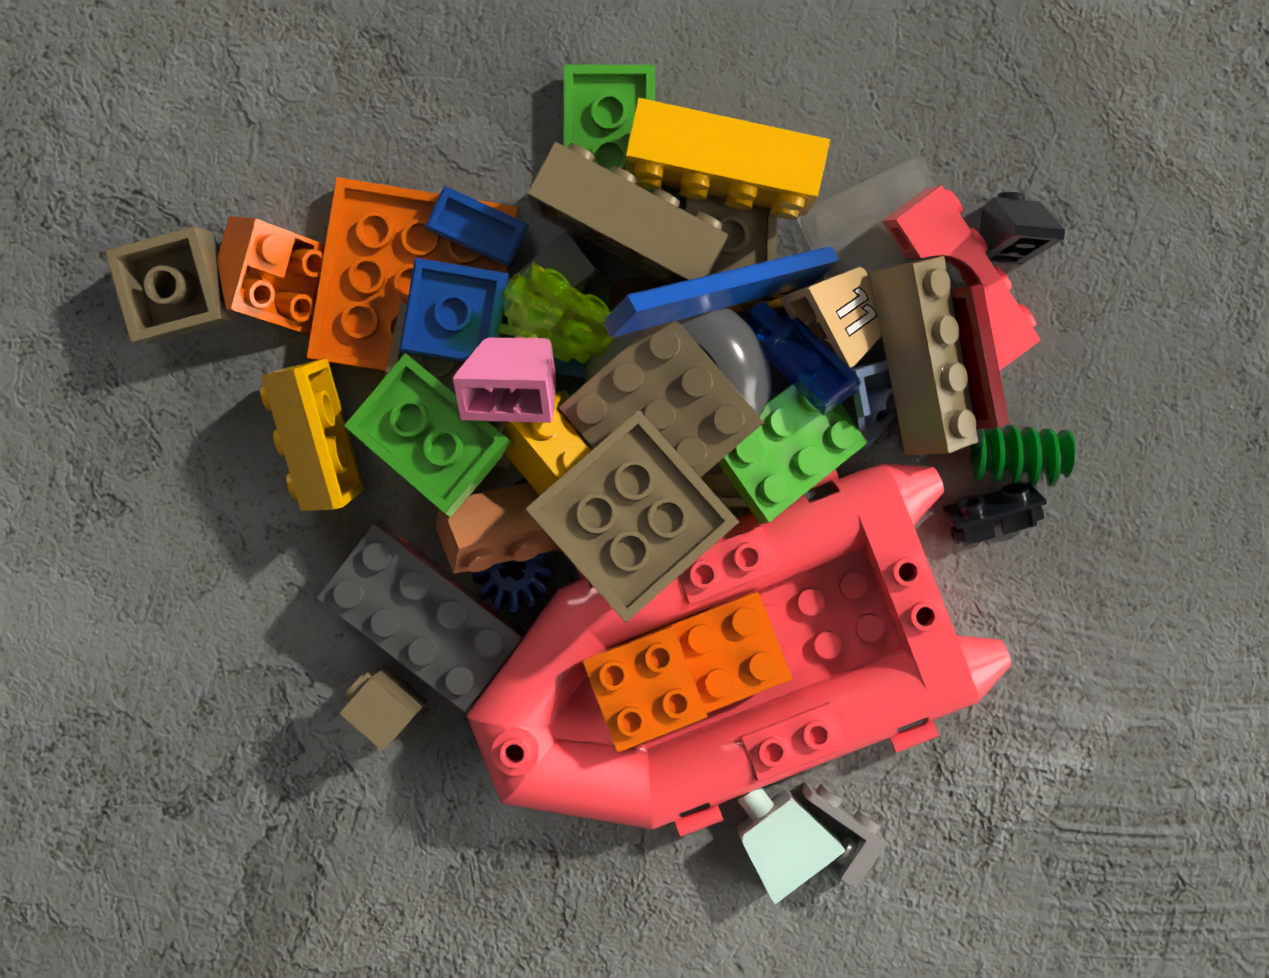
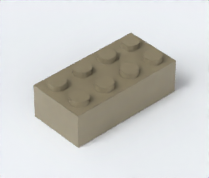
M557 142L554 143L527 193L534 214L667 285L710 274L728 236L727 233L721 231L723 225L718 220L703 212L698 211L693 216L678 208L679 200L663 190L654 189L653 193H650L635 185L637 178L620 167L612 166L609 171L594 163L595 156L577 144L569 143L568 147H565Z

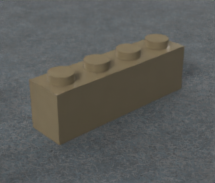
M944 256L870 272L905 455L946 454L977 443L976 419L971 404L967 382L968 375L964 366L959 339V326L955 317L950 290V278L947 273Z

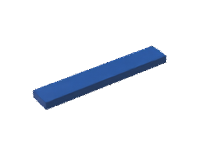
M828 246L629 294L605 318L603 324L610 337L613 338L813 285L836 265L840 259L833 247L829 248Z

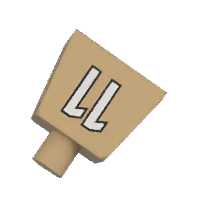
M862 267L828 278L780 298L814 365L822 376L852 368L882 336L871 278H869L866 270Z

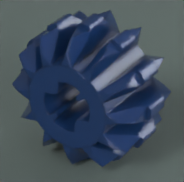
M546 553L537 554L526 561L511 560L494 564L484 571L473 572V581L481 585L477 590L479 599L492 598L491 610L494 612L500 610L504 603L509 604V614L512 616L517 615L519 603H522L529 611L535 609L536 602L534 596L546 598L548 587L544 583L552 578V570L543 567L547 562ZM510 570L513 575L520 573V580L515 581L511 576L505 578L504 572Z

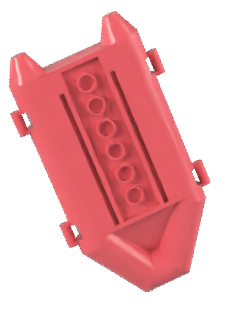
M881 462L839 479L835 469L811 488L814 489L831 482V493L810 501L803 495L771 522L761 525L753 513L737 518L739 521L737 525L627 623L622 620L577 569L580 580L562 586L556 591L466 715L500 803L652 830L675 821L679 835L682 837L723 821L724 819L718 804L887 738H889L894 752L898 753L939 737L933 720L979 703L1011 666V658L1002 640L956 635L914 527L916 522L944 493L943 483L937 470L934 467ZM759 591L793 680L708 712V718L617 753L583 664V659L629 642L635 637L663 626L676 623ZM923 719L924 721L903 731H897L898 728ZM708 802L710 804V806L705 807L703 809L692 812L682 817L680 816V813L685 812L687 810L698 807Z

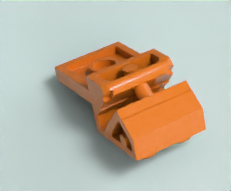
M759 591L676 623L663 626L635 637L629 642L583 659V664L617 753L708 718V712L793 680Z

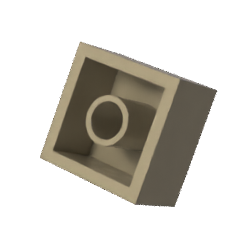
M193 226L105 250L132 343L155 344L239 321L237 313L226 309L217 265L219 248L214 232Z

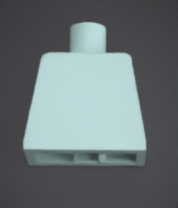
M762 787L736 797V800L749 816L737 827L739 837L770 898L775 904L845 852L836 835L788 790L783 791L772 800Z

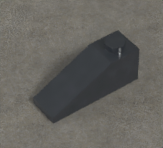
M1001 192L997 194V197H993L982 206L980 235L987 244L988 250L985 253L991 262L1022 265L1064 240L1065 229L1040 201L1025 200V194Z

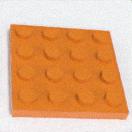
M336 177L307 358L316 361L327 358L329 363L386 372L400 303L407 304L415 258L508 274L509 268L425 229L440 194ZM477 200L518 219L519 209L517 206Z

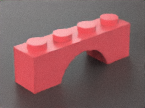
M943 186L926 188L882 220L906 259L944 256L945 261L950 263L959 272L965 286L983 283L1000 371L1041 341L1033 328L1036 326V321L1031 312L1024 305L1018 304L1009 291L1012 288V284L1005 272L997 266L994 267L985 252L988 250V247L983 237L974 228L969 229L960 214L963 212V208L955 194L948 189L944 190Z

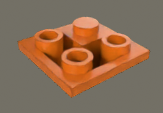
M229 216L217 257L226 309L310 335L325 244L256 218Z

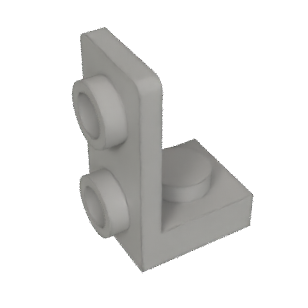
M805 782L800 789L805 798L856 833L853 839L848 837L842 842L845 852L835 859L836 864L834 865L839 878L856 890L887 845L878 832L881 825L859 809L853 815L841 807L840 804L843 798L824 784L820 783L818 788L815 789Z

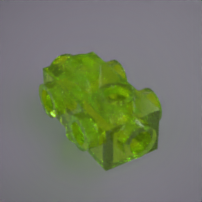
M532 262L523 275L516 273L506 285L502 294V298L506 300L504 315L508 317L509 326L517 334L529 338L534 333L540 338L550 340L553 355L564 362H569L574 358L584 364L592 354L597 357L602 356L609 348L612 338L603 324L605 318L611 313L607 305L598 297L592 294L584 295L570 286L567 279L556 270L550 268L545 270Z

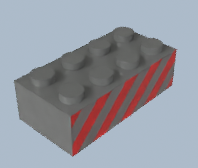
M385 523L372 525L317 597L323 604L464 712L467 711L526 634L524 630L502 613L491 610L489 603L485 600H480L476 593Z

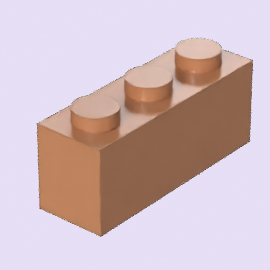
M529 482L472 494L452 517L439 509L436 531L453 574L465 571L480 572L494 564L511 560L521 562L529 560L540 553L557 549L562 551L526 511V508L539 497V494Z

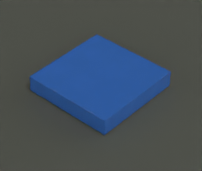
M415 258L399 351L406 354L465 363L484 339L499 338L509 274Z

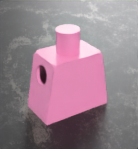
M520 332L515 338L484 339L453 377L461 420L552 423L556 374L551 341L546 338H538L531 332Z

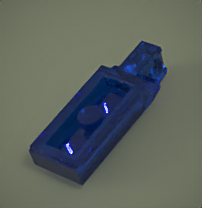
M764 301L749 310L747 324L756 334L766 358L823 416L859 390L860 378L798 317L792 320L785 316L781 319Z

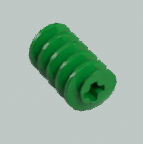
M1006 425L1002 431L1000 427L976 430L978 442L971 445L970 453L975 480H982L986 468H991L994 482H1000L1004 470H1009L1011 483H1019L1023 471H1027L1030 485H1037L1041 473H1045L1047 485L1054 487L1060 474L1067 478L1072 473L1076 451L1074 436L1070 430H1061L1056 434L1053 429L1044 428L1038 433L1034 427H1024L1019 431L1015 425Z

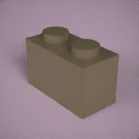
M386 666L378 673L370 669L364 676L361 675L343 695L349 703L339 714L383 752L425 706L428 700L389 666Z

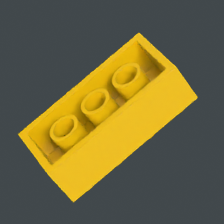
M638 98L626 153V171L637 178L635 185L644 189L661 190V186L664 185L680 189L679 194L690 199L706 200L707 195L724 198L725 205L732 208L751 210L752 206L756 205L770 208V214L775 217L796 220L798 215H807L818 197L830 139Z

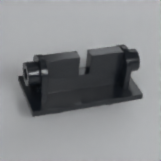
M1029 482L1011 483L1003 486L1000 491L986 495L965 496L959 499L957 503L944 506L943 511L955 525L950 527L954 543H963L965 546L995 538L994 522L1000 521L1001 531L1005 535L1037 526V521L1044 519L1042 505L1047 504V501Z

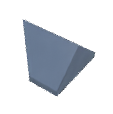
M886 357L857 362L852 368L847 369L858 428L868 442L862 447L863 452L898 417Z

